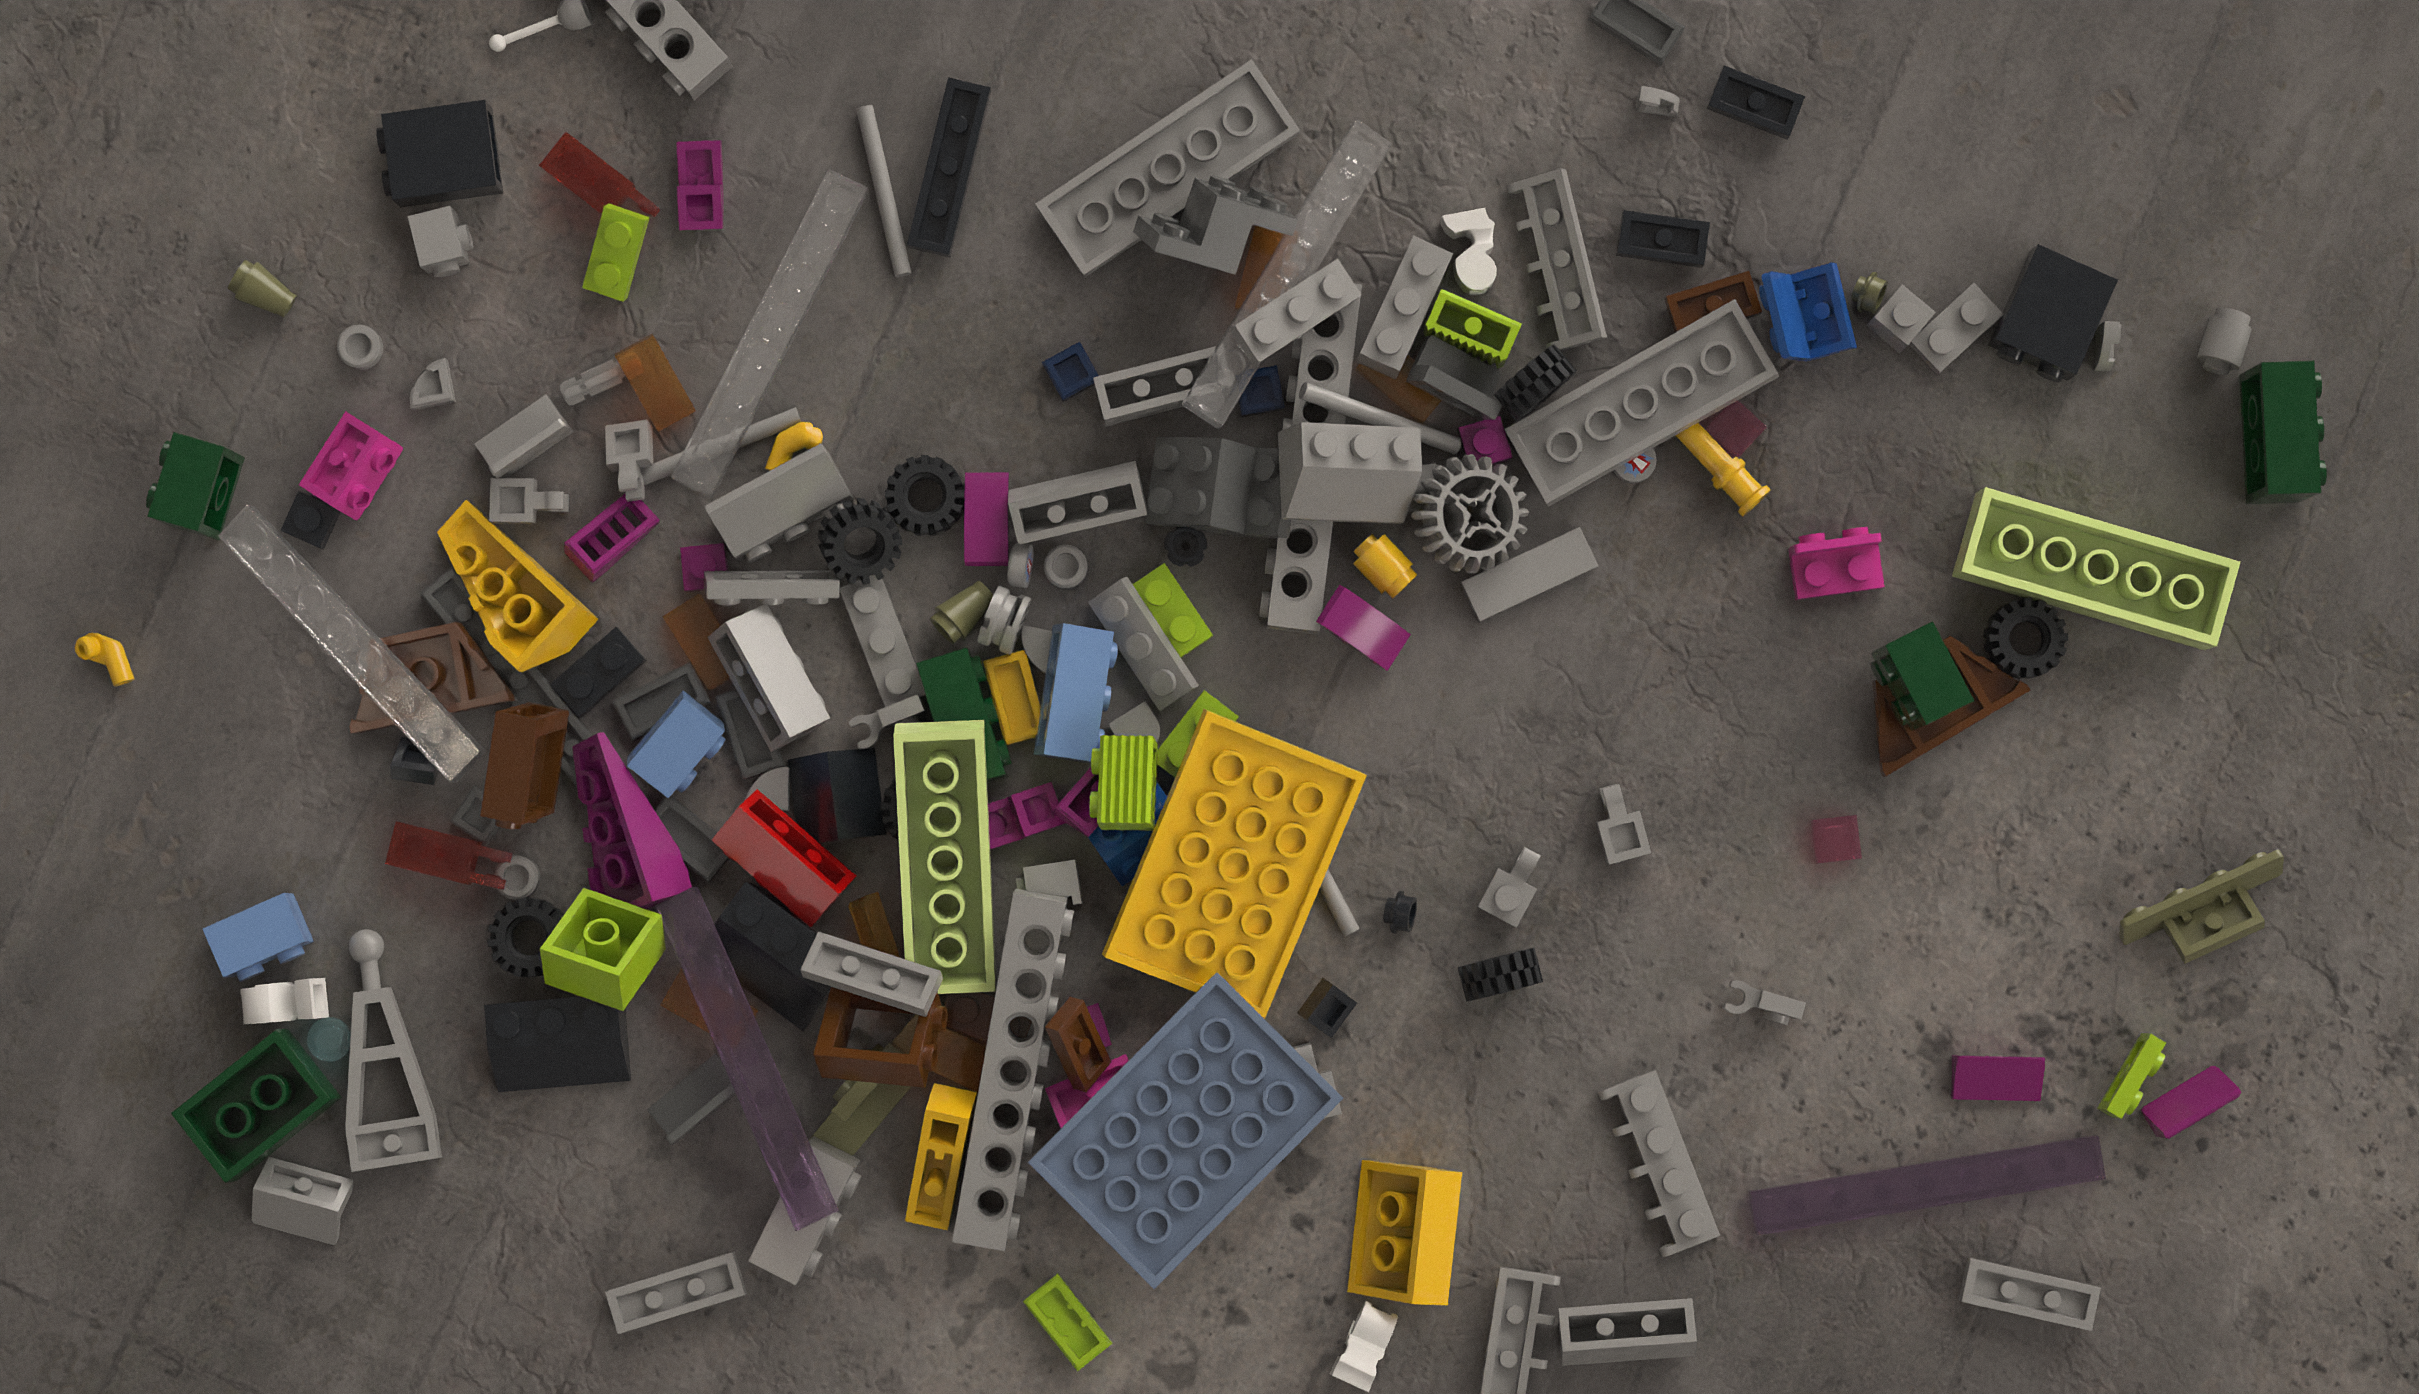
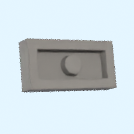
M1973 283L1921 330L1910 342L1909 346L1938 375L1993 325L2003 313Z

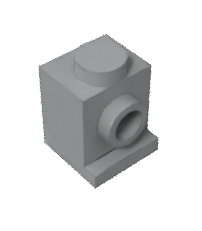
M1076 860L1023 867L1024 877L1016 878L1017 889L1066 898L1072 897L1073 905L1083 904Z

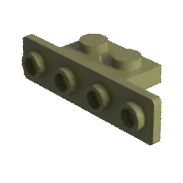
M2279 849L2268 854L2266 852L2254 854L2242 866L2231 871L2220 870L2214 872L2202 884L2191 889L2180 888L2172 891L2162 902L2151 907L2140 906L2134 908L2120 921L2119 938L2124 945H2127L2164 929L2182 961L2186 964L2264 928L2265 920L2247 890L2280 876L2283 873L2284 856Z
M915 1014L892 1042H889L885 1048L878 1043L871 1051L909 1054L919 1015ZM945 1029L944 1033H938L936 1040L938 1056L953 1039V1034ZM846 1080L832 1096L838 1102L831 1110L832 1113L811 1138L815 1136L853 1156L911 1089V1086Z

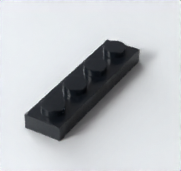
M948 77L907 242L908 248L951 257L991 95V87Z

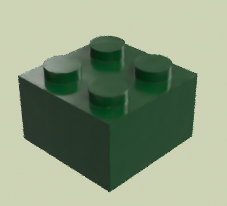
M173 432L171 441H166L160 452L159 465L162 466L158 483H153L147 494L146 508L149 509L147 517L174 528L220 540L245 457L224 446Z
M1933 621L1871 653L1875 660L1870 663L1874 676L1881 686L1888 685L1895 699L1891 702L1892 710L1902 726L1908 724L1911 731L1928 725L1974 701Z

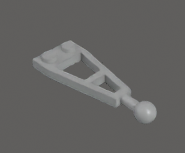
M370 929L356 932L349 941V953L355 961L360 963L363 991L353 993L345 1122L351 1172L442 1158L436 1113L391 987L381 988L377 960L380 959L384 952V941L376 931ZM381 1003L395 1044L366 1049L368 1005ZM400 1058L419 1116L362 1125L365 1063Z

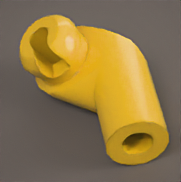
M799 422L780 432L775 439L765 469L770 471L791 460L793 453L804 447L811 449L819 445L823 440L822 431L817 427H813L810 422Z
M88 633L77 639L75 643L77 656L83 660L89 659L106 665L114 687L135 680L124 647L119 641L99 633Z

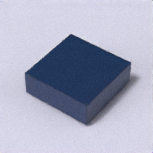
M1080 342L1042 362L1063 402L1094 386L1093 378L1099 376Z
M1277 365L1234 373L1242 417L1285 409Z

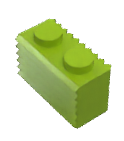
M1441 289L1423 333L1425 337L1433 335L1459 350H1464L1467 354L1471 353L1474 358L1480 357L1482 362L1487 360L1489 365L1495 363L1498 369L1504 366L1522 323Z
M1101 735L1100 748L1092 749L1091 770L1093 775H1099L1098 791H1091L1089 808L1090 817L1097 818V824L1101 830H1154L1158 746L1153 736Z

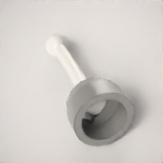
M562 0L558 6L556 16L505 36L495 34L490 38L489 46L492 50L500 52L505 49L506 44L557 24H561L564 28L572 31L581 30L593 25L592 17L585 0Z

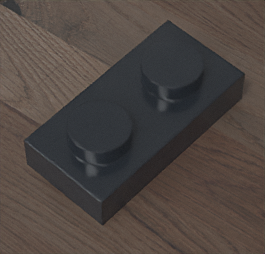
M1724 65L1707 109L1788 140L1805 96Z
M1623 210L1616 256L1703 268L1710 222Z
M615 627L550 685L574 713L582 718L647 660L618 627Z

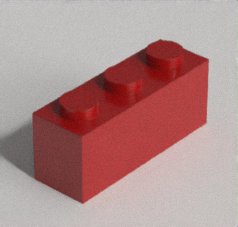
M758 789L738 806L712 839L729 859L736 861L755 878L762 888L770 891L788 907L795 917L803 920L809 927H812L826 913L856 877L853 872Z

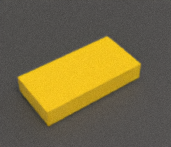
M1025 650L1011 653V655L1006 654L984 660L987 679L1006 745L1036 738L1041 706Z

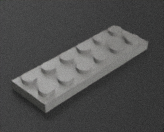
M1251 59L1035 203V206L1085 278L1141 241L1133 232L1138 215L1152 219L1154 213H1159L1175 218L1184 211L1195 177L1209 181L1210 176L1215 175L1232 180L1298 136L1300 129Z
M1734 299L1511 425L1505 431L1549 507L1775 380L1779 375Z

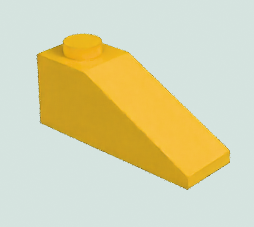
M934 1083L925 1109L906 1211V1222L948 1231L977 1092Z

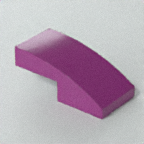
M722 140L676 142L679 186H677L679 230L723 229Z
M1009 472L965 473V566H1008Z
M1341 585L1338 586L1316 620L1318 624L1339 640L1352 646L1375 665L1386 671L1389 670L1411 635L1382 612Z
M1052 782L988 804L990 850L1066 823L1053 813L1059 802Z

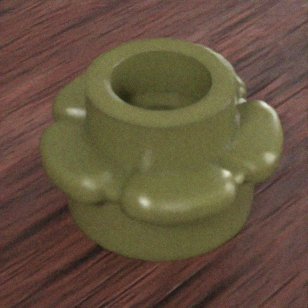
M1872 272L1867 278L1860 276L1853 289L1851 300L1857 302L1856 308L1860 313L1866 310L1875 314L1883 301L1888 281L1878 278L1877 272Z

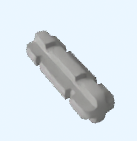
M630 350L619 355V361L615 363L613 359L580 373L582 378L578 380L574 376L561 382L560 391L569 406H574L585 401V395L589 393L591 397L596 396L623 383L622 378L626 376L630 380L643 374L644 366L635 350Z

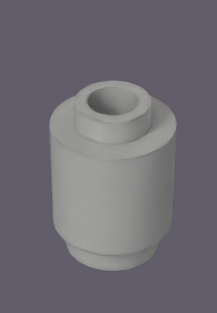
M2219 307L2216 309L2215 315L2209 317L2197 358L2204 362L2203 369L2218 375H2229L2230 370L2240 369L2252 328L2249 326L2251 320L2249 315L2238 310Z

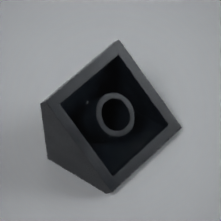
M875 748L827 751L788 759L796 823L817 842L823 844L886 835V827L882 820V797Z

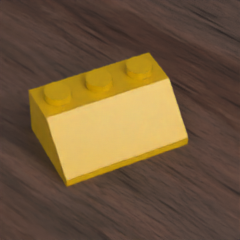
M1362 1160L1347 1292L1409 1304L1448 1305L1462 1172Z

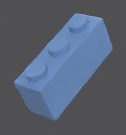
M1065 623L1053 625L1034 755L1090 763L1092 749L1100 748V736L1105 735L1104 729H1100L1102 711L1106 712L1108 710L1111 699V687L1106 685L1108 669L1114 667L1118 651L1117 643L1113 642V631Z

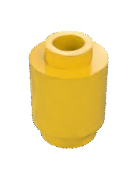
M1371 534L1353 551L1359 557L1353 565L1381 594L1386 592L1392 599L1418 575L1411 568L1413 563L1385 534L1379 539Z

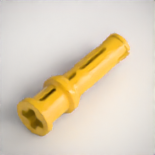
M1699 423L1675 435L1714 476L1711 479L1713 486L1716 489L1722 488L1739 506L1738 513L1742 517L1751 511L1771 491L1767 485L1761 486L1744 468L1746 463L1742 458L1735 457L1732 459Z

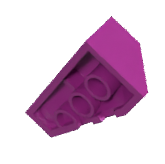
M597 733L572 746L578 798L587 805L589 824L588 827L582 828L584 842L591 843L594 867L587 868L591 890L647 910L692 892L693 888L689 879V872L684 864L680 849L605 733Z

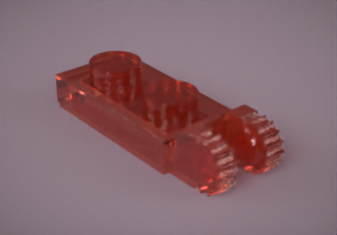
M567 132L563 134L539 164L541 169L601 215L604 206L608 203L621 207L627 198H630L637 204L638 208L645 214L651 215L654 218L660 212V209L653 202L635 189L636 186Z
M396 821L385 864L471 885L476 883L504 890L505 879L489 873H476L475 868L478 856L504 864L505 862L511 863L513 853L482 846V842Z

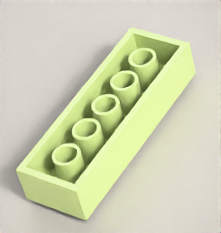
M1985 487L1975 493L1952 577L2020 597L2032 598L2034 601L2042 600L2051 606L2207 650L2216 647L2218 644L2240 561Z
M984 720L895 724L893 737L905 960L941 971L943 980L938 989V994L995 992L996 966Z

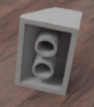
M1300 422L1278 432L1282 520L1404 523L1422 473L1420 428Z
M820 443L704 507L734 558L738 561L746 558L748 563H752L772 551L769 545L784 537L787 542L800 538L810 531L808 524L824 516L831 519L833 516L829 511L836 506L841 511L845 509L842 501L848 499L853 501L854 498L830 454L823 444Z

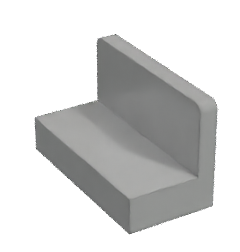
M546 394L474 444L490 466L488 469L496 478H507L573 433V430Z
M268 1157L253 1187L251 1221L257 1225L335 1245L339 1239L341 1215L353 1191V1179Z

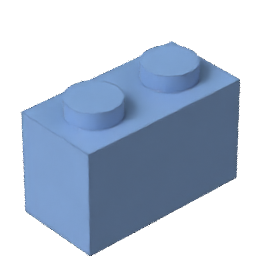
M682 691L627 756V766L667 798L675 790L682 793L696 777L697 772L694 770V767L704 756L710 760L724 744L726 739L721 736L725 732L724 722L685 691Z
M282 893L203 928L222 976H237L239 982L263 973L262 965L278 958L280 964L304 955L303 946L314 942L296 898L292 893Z

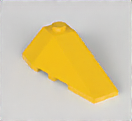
M465 500L437 531L456 573L461 576L470 595L468 599L473 609L478 612L486 629L484 633L489 643L519 672L522 673L570 652L597 622L598 618L494 523L489 522V519L468 500Z

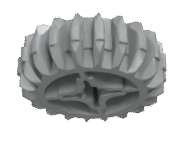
M1473 454L1464 455L1461 461L1457 457L1447 459L1446 468L1442 465L1432 468L1434 479L1424 478L1420 482L1427 491V494H1416L1413 498L1418 504L1423 505L1422 511H1415L1411 515L1413 519L1422 520L1423 527L1417 528L1414 534L1417 537L1428 536L1429 539L1424 543L1422 549L1425 552L1437 550L1434 559L1437 564H1445L1449 561V569L1451 571H1461L1463 567L1467 573H1477L1480 567L1484 571L1495 568V560L1500 563L1506 562L1509 559L1506 548L1517 550L1521 546L1514 537V534H1525L1528 530L1524 525L1518 523L1519 517H1526L1530 513L1528 509L1519 508L1518 501H1522L1527 494L1523 491L1513 492L1512 489L1516 486L1519 479L1516 476L1504 478L1507 466L1496 464L1492 467V459L1490 457H1481L1477 461ZM1465 478H1471L1480 482L1478 488L1471 490L1467 496H1464L1462 493L1454 494L1450 491L1454 485ZM1494 500L1496 502L1498 512L1497 519L1492 512V505ZM1472 506V509L1469 513L1466 510V507ZM1443 509L1449 517L1447 528H1445L1443 521ZM1471 515L1474 517V522H1468ZM1474 532L1486 534L1490 537L1485 544L1475 550H1469L1460 546L1463 540L1470 538Z

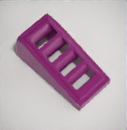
M625 493L564 542V552L593 583L656 527L660 520L642 500L627 502ZM626 507L641 522L638 527L635 528L621 513ZM612 520L627 534L623 539L609 525ZM599 532L613 545L610 550H607L595 537ZM586 544L599 557L595 562L582 549Z

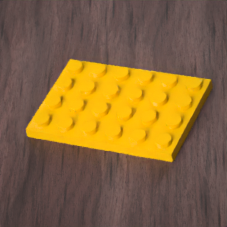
M1204 709L1102 955L1107 959L1193 992H1197L1218 972L1265 1019L1367 775Z

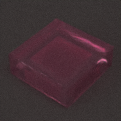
M1737 400L1728 405L1705 430L1732 458H1739L1767 427Z
M1857 815L1811 820L1816 864L1862 859Z

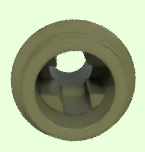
M244 260L228 286V290L236 294L235 299L273 314H278L283 318L287 315L297 298V295L290 292L285 285L259 262L252 264Z
M977 580L972 586L970 585L935 607L936 613L930 618V621L936 630L950 643L954 644L960 638L965 640L988 609L993 594L982 582Z

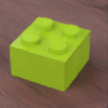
M583 888L540 948L545 984L624 1011L666 950L662 914Z

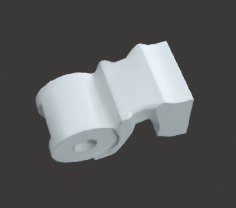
M1485 208L1443 215L1440 224L1445 234L1452 239L1466 236L1472 242V246L1455 259L1453 265L1455 281L1469 295L1486 293L1492 287L1497 272L1493 259L1488 255L1491 253L1494 245L1493 230L1495 223L1489 219Z
M325 978L294 981L295 984L292 982L255 985L252 988L240 989L243 1024L294 1021L297 1017L298 1020L329 1018Z
M1365 1301L1348 1332L1345 1342L1347 1346L1345 1353L1337 1357L1329 1374L1369 1392L1376 1376L1377 1362L1384 1356L1398 1315L1394 1313L1389 1315L1372 1307V1303Z

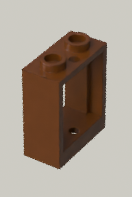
M527 702L495 712L480 816L495 819V825L501 828L521 829L523 824L537 823L538 819L554 813L569 710Z
M831 987L813 1054L821 1078L925 1088L929 1071H935L938 1062V1046L936 1045L938 1033H944L947 1025V1007L941 1005L938 991L927 1016H918L910 1053L902 1054L847 1048L856 1009L905 1014L914 1013Z

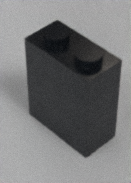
M486 100L381 114L383 127L376 129L379 151L381 154L386 153L388 170L382 171L383 188L387 197L392 196V200L400 208L503 194L493 109Z
M2037 244L2029 251L1988 346L1997 349L1996 355L2007 362L2020 365L2024 361L2037 367L2036 373L2045 379L2058 383L2062 379L2070 380L2077 375L2118 279Z

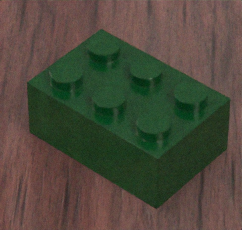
M2315 360L2261 362L2239 375L2246 504L2299 503L2320 494L2321 486H2325L2327 479L2325 461L2320 460L2319 442H2322L2324 439V421L2322 416H2317V399L2322 394L2321 374L2315 372Z
M276 1029L175 1109L171 1115L225 1183L241 1179L342 1097L290 1030Z

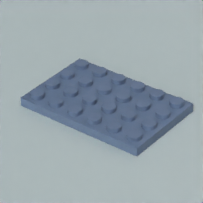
M1216 972L1028 1163L1155 1289L1334 1109L1343 1097Z

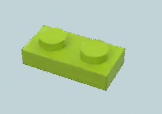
M610 203L604 206L582 288L622 302L628 298L650 217Z
M1165 563L1133 584L1181 658L1213 637L1212 632Z
M1205 690L1157 750V765L1174 778L1177 775L1204 709L1233 721H1237L1239 718L1238 715Z
M2141 1033L2097 1109L2112 1118L2122 1119L2125 1113L2131 1115L2142 1099L2143 1093L2139 1089L2147 1075L2153 1077L2165 1059V1055L2161 1051L2166 1042L2153 1034Z

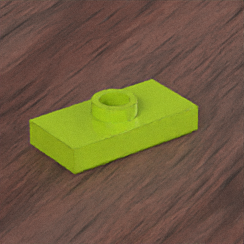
M1059 1273L1023 1300V1303L1077 1371L1113 1343Z

